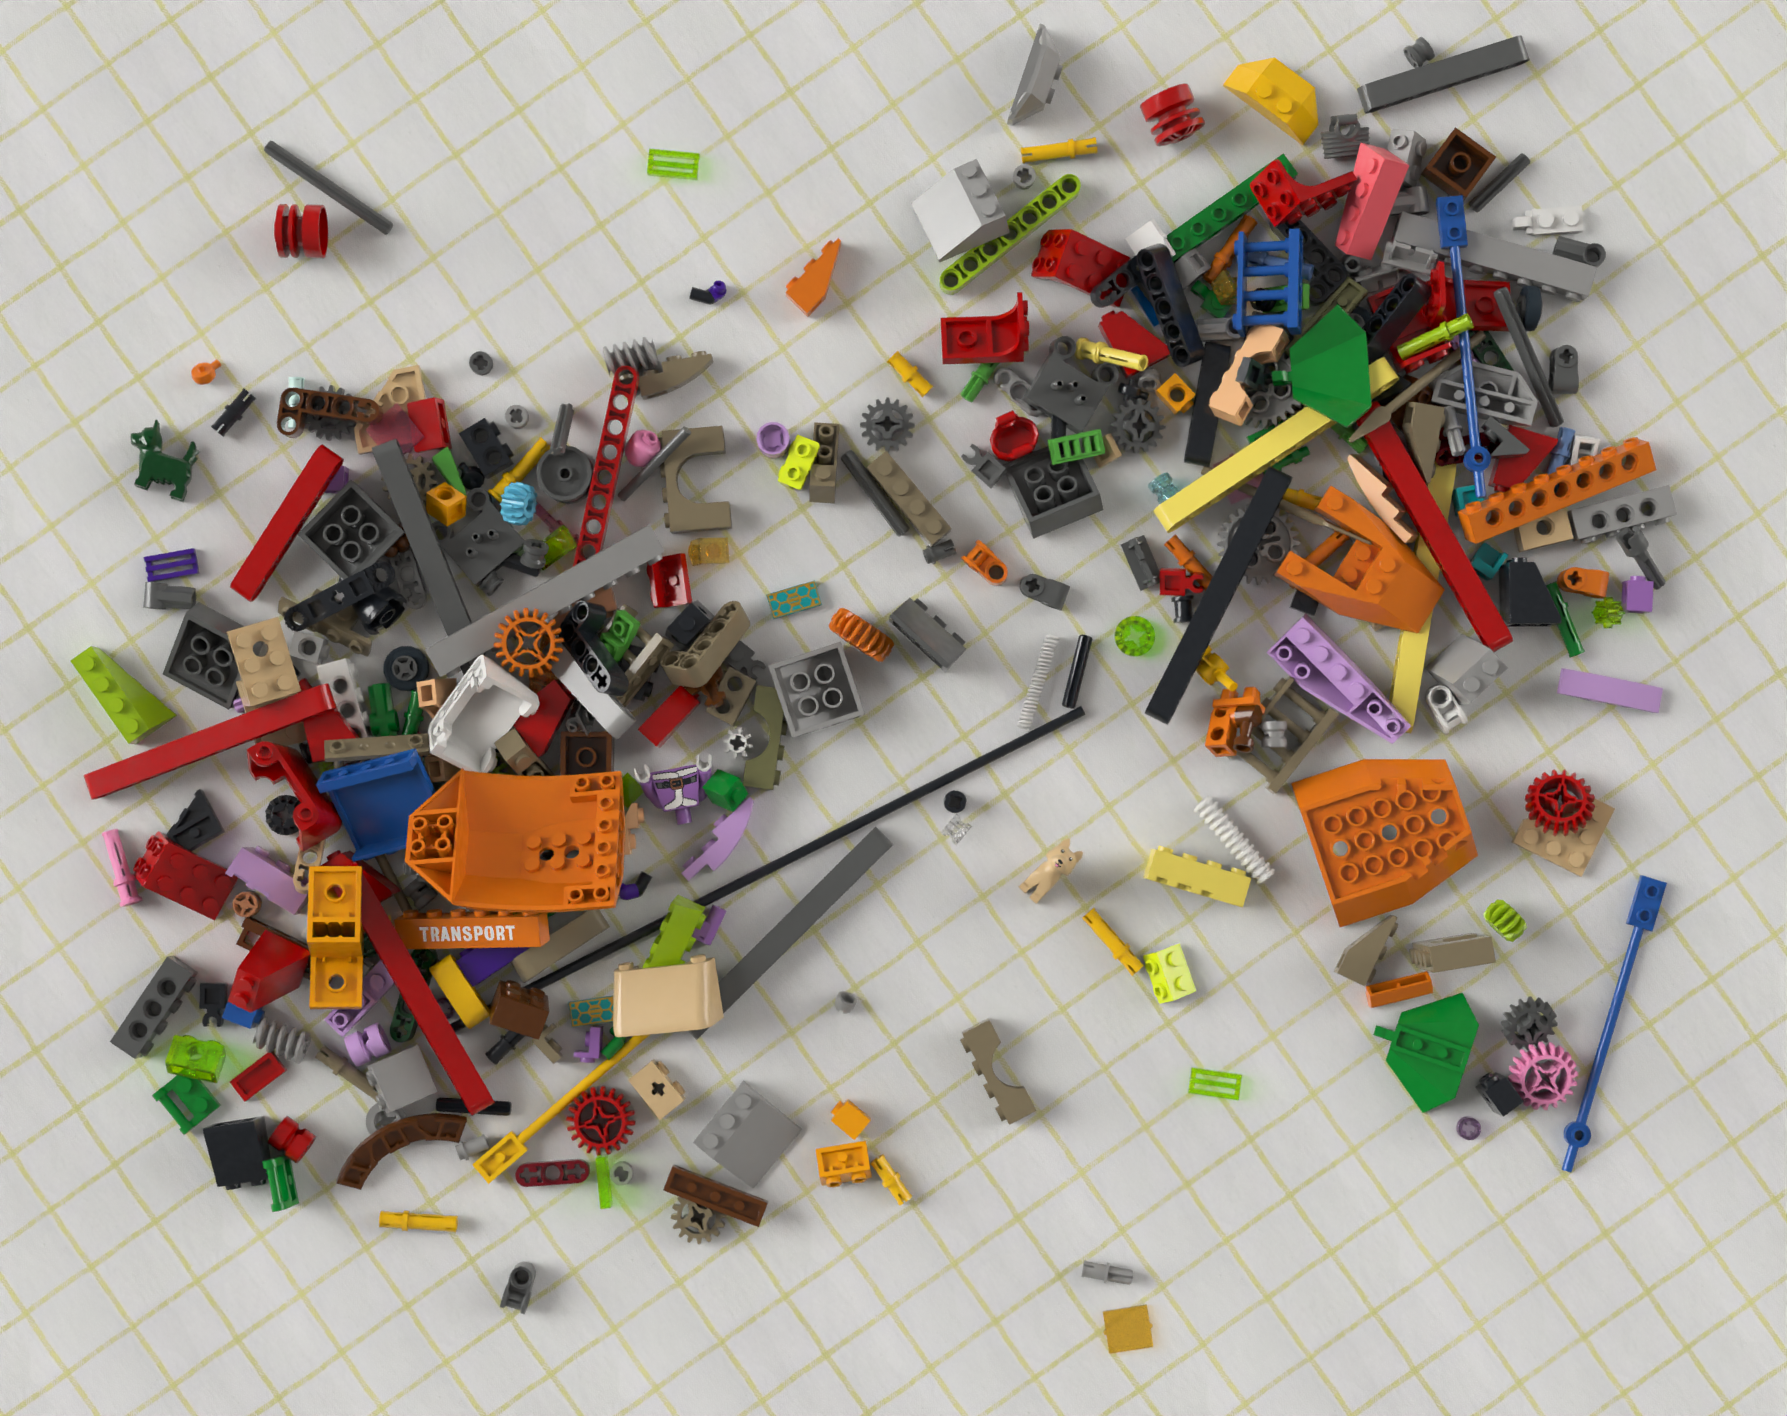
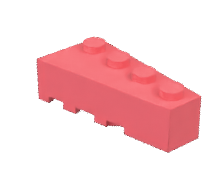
M1360 143L1353 171L1357 180L1350 186L1351 191L1347 195L1335 242L1336 247L1348 255L1372 260L1409 164L1384 148Z

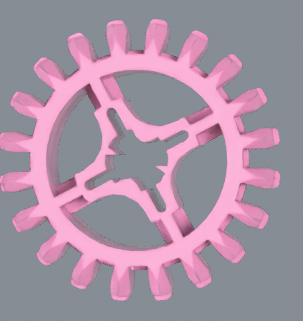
M1539 1041L1537 1048L1529 1044L1528 1052L1520 1049L1522 1056L1521 1058L1513 1057L1516 1065L1509 1066V1070L1513 1074L1508 1076V1080L1512 1082V1086L1524 1101L1523 1104L1527 1107L1531 1104L1532 1108L1536 1110L1541 1105L1544 1110H1548L1549 1104L1557 1108V1101L1559 1100L1566 1103L1564 1096L1566 1094L1573 1095L1570 1087L1577 1086V1082L1573 1078L1578 1076V1072L1574 1069L1576 1063L1574 1060H1570L1572 1056L1568 1052H1564V1049L1559 1045L1555 1048L1552 1042H1549L1545 1047V1044ZM1543 1059H1552V1061L1548 1060L1545 1063H1537V1061ZM1531 1068V1073L1526 1078L1527 1081L1525 1082L1526 1073L1528 1069ZM1537 1070H1540L1542 1073H1545V1077L1549 1080V1082H1546L1544 1078H1541V1075L1538 1073ZM1561 1070L1559 1081L1557 1082V1084H1555V1079L1560 1074L1559 1071ZM1545 1088H1546V1089H1549V1090L1546 1091V1092H1541V1093H1536V1092H1534V1091H1537V1092H1538L1539 1090L1545 1089Z

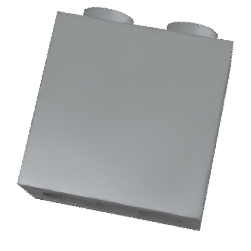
M419 1045L367 1066V1079L371 1086L375 1085L378 1092L376 1096L377 1103L381 1110L385 1109L386 1113L395 1111L438 1092Z

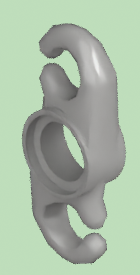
M1002 367L994 373L993 380L996 385L1000 383V376L1002 374L1009 375L1010 381L1007 384H1001L1000 389L1009 395L1011 401L1016 403L1030 416L1038 417L1043 414L1039 410H1032L1028 403L1013 395V389L1017 385H1023L1028 390L1030 387L1028 382L1010 368Z

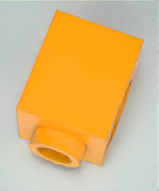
M1176 373L1155 392V395L1174 415L1179 411L1184 414L1195 404L1192 399L1196 394ZM1173 390L1181 391L1183 400L1181 402L1173 401L1170 397V392Z
M444 482L426 492L427 513L448 527L466 516V496Z
M849 1099L844 1103L839 1101L831 1111L834 1115L831 1121L853 1140L859 1136L871 1121V1118Z

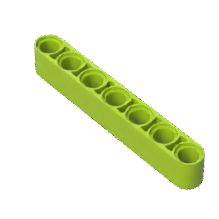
M1073 174L1062 176L1007 220L1008 228L1016 232L1017 237L1015 239L1007 240L1004 236H1000L970 249L946 268L940 276L939 285L941 290L948 295L958 293L1075 200L1081 187L1079 178ZM1070 182L1075 186L1076 190L1072 193H1067L1063 190L1062 185ZM1046 198H1051L1055 201L1056 206L1048 209L1044 207L1042 201ZM1025 214H1033L1036 217V222L1026 224L1023 221V216ZM987 245H993L996 247L997 253L993 256L986 255L983 248ZM968 260H972L978 267L970 272L964 268L963 264ZM948 276H953L957 279L958 284L954 287H948L945 285L944 279Z

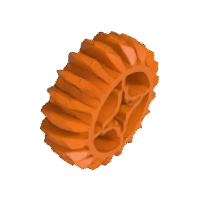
M524 608V616L521 617L519 611L515 610L513 613L516 619L512 620L509 615L505 616V620L509 623L508 626L499 623L498 627L504 630L503 634L499 632L494 634V637L502 639L501 642L494 643V647H502L503 650L496 653V657L499 658L505 655L506 659L502 661L501 665L506 666L509 662L513 664L509 669L511 673L515 671L516 667L520 668V677H523L525 669L529 670V677L534 676L533 669H537L538 673L543 675V665L551 670L553 666L549 660L559 661V658L553 654L554 651L558 653L563 652V648L557 647L556 643H562L564 638H555V634L560 633L561 628L559 627L554 630L551 628L556 623V620L552 619L547 623L545 621L548 617L547 612L542 615V618L537 617L539 613L537 608L534 609L533 616L529 615L528 608ZM530 621L538 623L542 627L533 633H528L518 624ZM512 629L519 639V645L510 653L507 646V638ZM545 633H548L550 649L545 656L538 646V641ZM539 634L533 642L534 649H529L528 647V649L523 648L521 651H518L523 646V636H528L529 638ZM528 652L539 661L536 663H523L516 660V658Z
M839 608L829 623L831 631L878 662H883L889 656L894 646L893 640L886 636V634L845 608Z

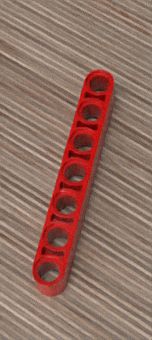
M323 444L315 450L230 584L232 590L249 602H253L259 596L344 462L342 457Z

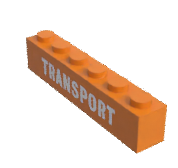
M462 908L453 909L450 913H442L441 909L428 910L427 913H418V910L403 911V915L394 919L395 929L407 949L541 947L550 941L547 913L490 912L477 909L474 912H466V909Z

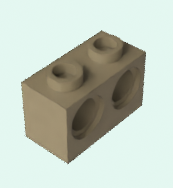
M729 667L727 671L722 670L723 677L716 681V683L719 684L718 692H725L726 698L723 700L729 701L730 710L725 714H720L716 707L712 706L709 708L707 706L705 712L734 727L757 681ZM738 677L741 679L742 687L740 690L731 691L729 689L728 682L731 678Z

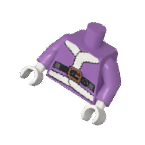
M699 754L697 755L695 765L652 773L649 772L648 766L644 765L645 773L643 774L637 773L636 768H634L635 779L640 783L645 796L656 808L663 809L664 812L675 810L677 825L691 823L690 807L700 806V802L707 797L702 787L712 776V756L708 754V761L702 762Z

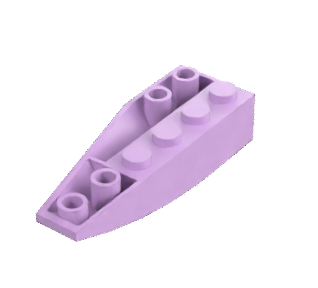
M1306 613L1267 651L1290 677L1295 679L1294 681L1302 689L1393 744L1411 727L1408 721L1377 686Z

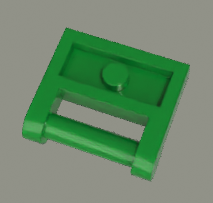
M190 1066L186 1067L152 1095L156 1102L160 1101L181 1127L179 1130L183 1135L190 1132L221 1106ZM173 1090L193 1114L194 1118L189 1121L167 1095L170 1091Z
M282 1154L262 1161L263 1168L267 1169L273 1200L271 1204L272 1212L285 1210L298 1204L299 1199L291 1159Z

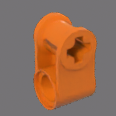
M977 540L975 542L976 546L966 556L963 555L961 559L993 586L1002 585L1008 576L1006 565L984 543ZM994 567H999L1003 570L1004 575L1002 578L995 580L990 577L989 571Z
M1571 567L1562 571L1557 577L1558 586L1562 591L1581 594L1591 598H1606L1609 572ZM1570 575L1572 579H1575V583L1573 584L1571 580H1568V576Z

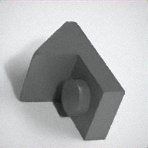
M1492 416L1481 426L1484 430L1483 434L1493 443L1496 441L1499 443V446L1490 454L1491 459L1523 457L1530 450Z

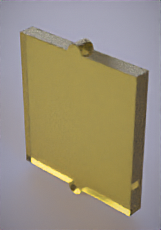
M1147 1304L1103 1311L1105 1324L1103 1333L1107 1337L1109 1354L1153 1347L1151 1334L1153 1325L1149 1322Z

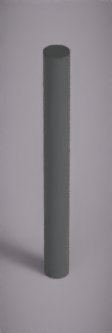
M684 426L618 493V497L622 501H626L691 434V431Z

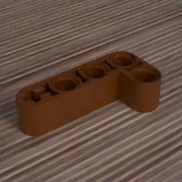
M294 387L287 388L280 397L277 429L286 437L297 438L304 431L306 415L375 425L382 420L383 409L371 399ZM298 394L300 396L299 404L291 407L289 405L290 397ZM319 398H324V408L316 411L314 408L315 401ZM344 402H349L350 411L346 414H340V405ZM358 407L362 410H370L372 408L375 410V414L367 416L363 412H358ZM294 419L296 422L295 429L291 432H286V422Z

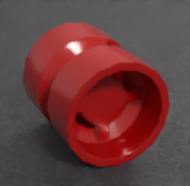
M286 1116L274 1130L267 1143L278 1151L285 1150V1156L298 1163L312 1146L317 1136L306 1128L300 1130L299 1123Z

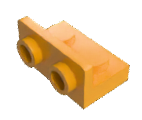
M866 1141L816 1149L819 1177L822 1186L838 1187L844 1182L862 1183L868 1178H872Z

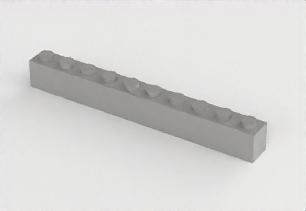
M650 524L431 645L425 651L439 676L441 677L446 674L449 678L461 671L459 666L467 662L472 665L477 657L491 649L494 653L502 649V647H494V643L502 641V639L494 637V634L496 632L503 634L504 630L500 629L498 625L503 623L508 626L509 623L505 620L506 615H509L514 620L516 619L513 613L515 610L519 611L521 617L524 616V608H528L529 615L533 616V611L537 608L539 609L537 615L539 618H542L545 612L548 613V617L545 619L548 623L551 621L549 616L556 612L562 615L573 608L571 604L579 599L581 601H588L596 596L594 591L603 587L604 590H607L618 584L616 579L625 574L629 578L638 573L640 565L648 562L650 566L662 559L661 554L665 551ZM530 621L518 624L526 632H528L527 628L535 624L537 628L541 627L538 623ZM512 629L508 634L507 640L511 637L518 640V637L515 635L516 633Z

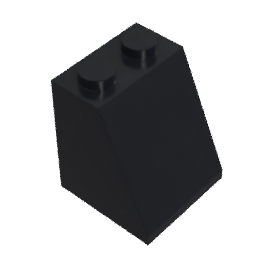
M1525 557L1506 560V564L1501 565L1499 568L1500 615L1506 626L1544 627L1560 624L1561 616L1536 563L1527 562Z
M265 1116L215 1123L203 1128L217 1187L225 1186L226 1190L241 1188V1183L251 1182V1186L267 1184V1169L263 1168L262 1161L271 1159L269 1144L267 1143L268 1136Z

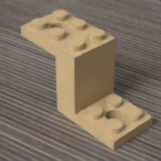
M278 617L227 632L241 676V680L236 681V685L245 713L301 691ZM259 641L264 642L267 646V653L262 657L256 656L253 652L254 644ZM300 722L255 739L254 742L257 744L262 741H268L289 746L306 741L307 736L304 724Z

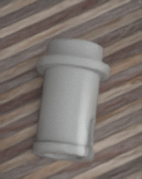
M484 1134L464 1143L460 1141L459 1145L455 1146L460 1160L466 1159V1161L469 1160L470 1156L490 1150Z

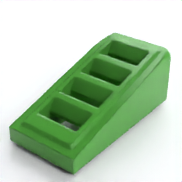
M1100 429L1047 440L1052 465L1105 454ZM1079 438H1082L1085 453L1081 452ZM1070 440L1072 441L1074 455L1072 456L1069 446ZM1062 442L1065 456L1062 458L1060 455L1058 443Z
M446 447L432 457L433 464L449 485L467 496L451 450Z

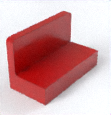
M433 397L407 403L414 451L420 453L435 449L442 451L446 447L452 449L444 399Z

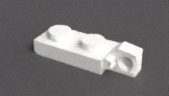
M1582 206L1531 209L1530 211H1525V216L1514 217L1511 220L1512 230L1526 229V234H1531L1532 236L1581 233L1584 231Z

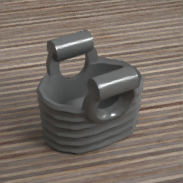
M1357 114L1331 116L1329 131L1321 132L1324 159L1357 156L1360 143L1370 144V128L1360 127ZM1341 126H1349V132L1346 135L1341 133Z

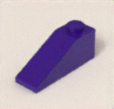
M531 947L466 948L459 953L461 958L456 963L472 987L508 965L514 958Z

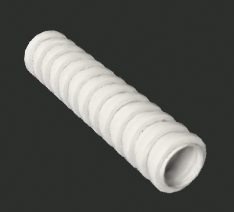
M1211 795L1205 797L1195 806L1194 811L1199 812V817L1205 819L1204 823H1209L1210 830L1214 829L1215 835L1221 837L1220 841L1226 843L1225 847L1231 849L1230 853L1236 855L1235 859L1241 861L1240 865L1246 867L1245 871L1252 874L1251 878H1256L1257 885L1263 884L1274 874L1275 869H1270V863L1264 862V856H1259V851L1253 849L1254 845L1248 843L1249 839L1243 837L1244 833L1238 831L1239 827L1233 825L1234 821L1227 818V813L1223 814V808L1217 807V801L1213 802Z

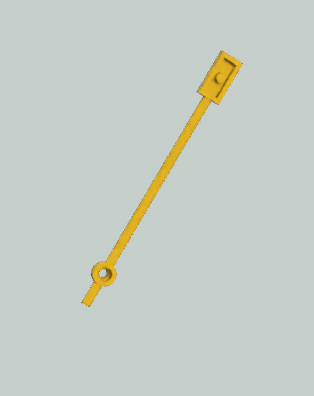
M649 1035L631 1037L610 1060L606 1059L518 1136L513 1131L509 1132L472 1164L488 1184L491 1183L529 1150L524 1145L526 1141Z

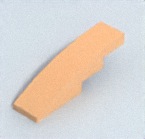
M1350 454L1347 460L1370 504L1383 521L1405 543H1413L1419 534L1401 519L1407 511L1388 495L1393 490L1391 483L1358 454Z

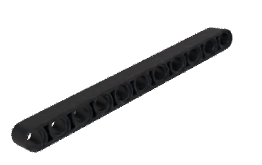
M1271 466L1268 467L1146 708V715L1166 725L1169 724L1292 481V476Z

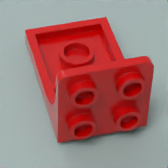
M1276 159L1250 183V188L1273 226L1277 227L1287 222L1289 225L1294 224L1304 215L1309 218L1322 208L1325 211L1332 208L1338 203L1337 198L1351 191L1350 186L1357 178L1353 171L1318 185L1306 186L1295 181L1287 173L1280 160Z
M1073 229L1048 230L1041 239V248L1038 256L1032 263L1033 270L1031 276L1036 279H1048L1068 285L1090 296L1092 289L1131 257ZM1118 274L1116 277L1117 285L1124 288L1127 284L1125 276ZM1109 288L1108 290L1101 292V296H1099V298L1101 300H1104L1105 296L1113 290ZM1124 295L1110 306L1120 308Z
M1438 261L1435 269L1431 270L1429 281H1426L1432 287V293L1428 299L1429 304L1427 303L1425 310L1426 319H1429L1430 329L1439 327L1440 323L1444 321L1449 322L1457 318L1453 279L1445 276L1444 261ZM1463 280L1466 312L1474 326L1470 330L1509 332L1494 297V292L1503 287H1507L1510 292V282Z
M1394 287L1366 299L1372 314ZM1425 304L1388 350L1397 373L1405 370L1406 374L1420 369L1425 364V361H1428L1429 364L1440 361L1448 355L1447 351L1452 347L1451 342H1441L1405 361L1401 358L1397 348L1398 345L1433 330L1430 329L1429 319H1426Z
M1017 292L1015 306L1010 311L1001 315L941 318L943 365L1024 362V352L1029 351V321H1027L1028 300H1023L1022 292Z
M160 831L155 836L152 835L147 841V850L144 856L138 858L134 865L133 871H135L134 876L144 888L215 921L238 877L235 875L230 877L225 874L227 868L185 849Z

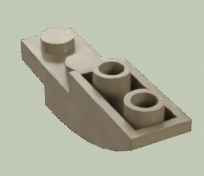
M698 351L692 353V357L682 359L681 355L667 357L666 362H661L663 372L659 373L658 370H648L643 372L644 376H639L637 391L640 390L643 400L681 388L701 375L713 363L712 354H707L706 351ZM633 374L621 375L622 383L625 385L630 384L633 381Z

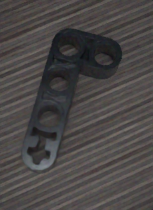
M1301 220L1291 225L1287 222L1277 227H1274L1270 221L1271 230L1281 241L1289 238L1286 232L1292 226L1295 227L1293 229H1300L1306 241L1303 244V263L1314 265L1313 275L1315 278L1309 283V305L1318 306L1322 304L1347 278L1345 266ZM1311 253H1320L1323 261L1315 263L1311 259ZM1330 270L1337 271L1340 275V280L1332 281L1328 277V272ZM1316 287L1320 289L1322 297L1319 299L1313 298L1310 294V288Z
M578 601L561 623V632L558 635L564 638L562 643L596 691L614 696H623L628 690V678L596 634L606 620V609L599 604Z

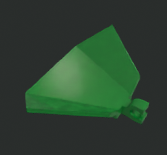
M1337 304L1289 349L1291 371H1272L1273 386L1292 384L1294 400L1348 428L1372 407L1366 332Z
M1459 993L1403 1011L1395 1031L1376 1025L1373 1035L1391 1041L1386 1062L1422 1113H1425L1456 1098L1479 1023L1464 994Z

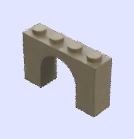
M723 426L688 428L691 434L660 465L661 478H666V488H662L663 503H668L669 512L664 513L665 528H670L672 534L732 529L729 501L695 503L686 499L680 493L678 475L682 466L688 460L697 456L726 454ZM681 429L662 431V438H659L662 448Z
M1475 933L1413 942V949H1409L1411 963L1415 964L1416 968L1433 973L1496 963L1492 937H1477Z

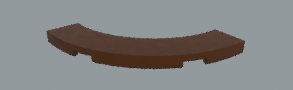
M444 1113L421 1114L403 1118L382 1127L367 1137L350 1154L340 1170L336 1184L361 1190L365 1180L383 1157L410 1145L411 1142L426 1139V1141L442 1140L459 1143L467 1117Z

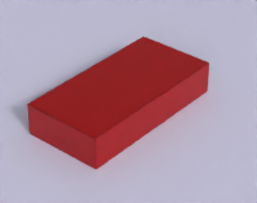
M272 1051L271 1053H266L233 1078L230 1083L243 1101L246 1102L286 1072L287 1069Z

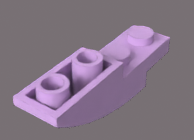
M751 797L747 800L744 799L731 815L727 817L723 814L713 824L716 828L712 832L718 837V840L715 842L711 839L701 848L704 853L696 859L693 856L683 865L685 870L681 874L688 881L707 864L715 871L732 853L748 825L754 800Z
M381 960L363 978L362 1009H333L324 1019L341 1037L347 1034L395 985Z

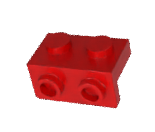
M685 553L663 556L661 560L650 566L647 562L646 571L651 586L650 598L654 608H670L692 602Z

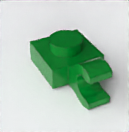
M1199 280L1190 289L1193 294L1204 300L1200 307L1215 318H1224L1236 301L1235 298L1215 285L1212 290H1209Z

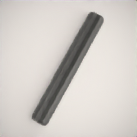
M850 450L842 455L841 461L895 534L900 537L908 532L910 529L908 524L856 454Z

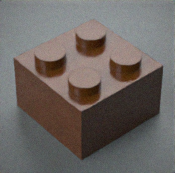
M1455 127L1421 175L1450 196L1463 195L1464 201L1495 160L1496 156Z
M561 731L560 776L614 772L615 738L608 732H590L589 735H586L583 731Z
M500 980L489 1007L490 1024L539 1040L549 1015L548 995H545L544 991L537 988H531L530 990L523 988L521 984L513 980H507L506 982Z

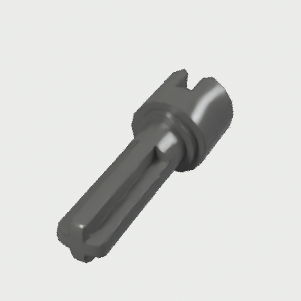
M1637 525L1633 527L1634 534L1630 528H1624L1618 533L1616 540L1626 556L1635 559L1646 579L1654 581L1653 588L1656 590L1660 589L1665 585L1666 581L1647 551L1649 545L1647 539Z

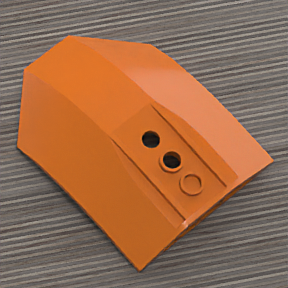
M462 768L409 815L405 862L450 903L456 906L483 911L519 913L571 912L616 908L624 874L626 832L622 772L614 771L561 776H521L465 771ZM552 850L554 855L550 860L544 861L540 859L542 852ZM573 850L579 851L575 858H567L569 852Z

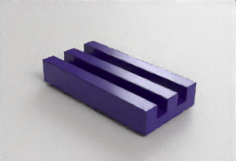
M194 548L143 557L144 562H146L145 569L148 574V582L200 574ZM191 555V559L152 566L154 561ZM191 564L193 569L155 576L153 572Z

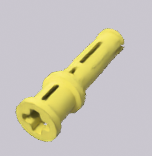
M1085 337L1079 338L1076 342L1075 357L1079 360L1090 359L1095 364L1107 362L1138 371H1144L1148 364L1146 355L1110 348L1105 342L1099 341L1095 343Z

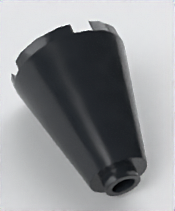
M387 586L351 606L364 629L370 635H376L379 633L377 629L382 626L387 629L400 618L405 610L402 605L403 603L407 604V600L403 595Z

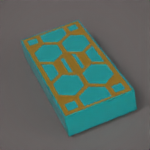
M815 580L766 595L773 619L822 605Z
M613 996L568 1002L572 1027L613 1022Z

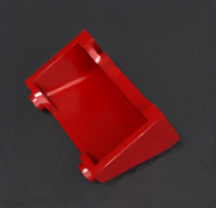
M268 741L259 742L247 749L249 772L255 781L260 778H267L274 785L285 779L301 804L295 807L293 811V820L299 829L296 843L302 852L340 830L342 820L333 802H329V795L326 792H319L316 786L318 779L297 749Z

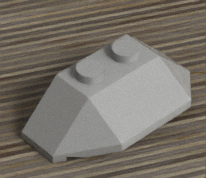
M1039 24L1008 117L1007 124L1011 126L1043 111L1046 103L1051 104L1055 89H1052L1051 86L1054 79L1059 80L1063 68L1062 65H1059L1060 55L1043 24Z
M1472 361L1478 418L1488 420L1492 416L1501 424L1531 426L1538 400L1521 374L1516 371ZM1461 364L1447 373L1438 376L1431 402L1442 407L1454 406L1456 413L1467 415Z

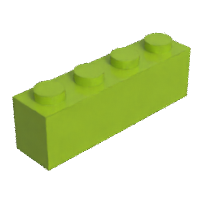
M90 646L71 660L73 666L128 744H138L177 716L100 648Z
M677 895L668 908L670 912L667 913L659 929L661 932L653 942L649 952L650 956L646 959L642 968L685 964L686 961L682 960L685 951L690 953L696 941V938H693L692 935L696 928L701 929L707 917L703 915L705 907Z

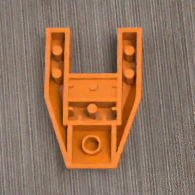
M1330 486L1314 511L1343 529L1372 542V545L1355 540L1333 576L1294 552L1289 551L1274 575L1338 615L1419 633L1445 589L1408 545L1384 521L1354 499Z

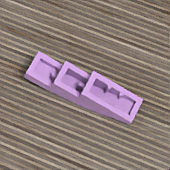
M1561 668L1557 693L1598 703L1659 713L1663 688Z

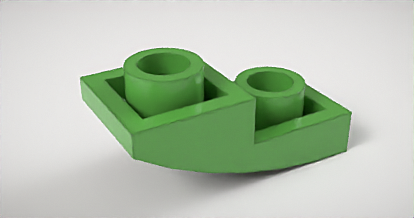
M618 610L616 612L609 632L602 633L600 636V640L617 663L629 648L641 624L625 610Z

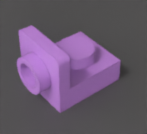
M592 1026L590 1031H586L585 1047H589V1051L576 1050L574 1052V1057H579L580 1062L595 1063V1058L599 1059L602 1057L600 1051L603 1044V1026Z

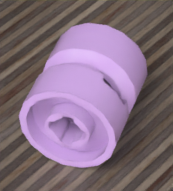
M778 422L766 423L760 427L757 433L758 447L764 456L777 459L783 457L788 452L791 441L788 430Z
M379 1022L364 1028L363 1033L357 1031L344 1037L347 1051L357 1067L370 1062L372 1056L378 1058L391 1052L389 1040Z

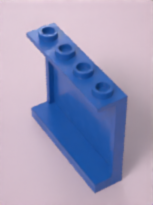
M416 748L325 771L316 784L320 793H329L356 849L352 857L353 861L362 859L367 861L378 855H391L399 850L406 849L409 815L436 792Z

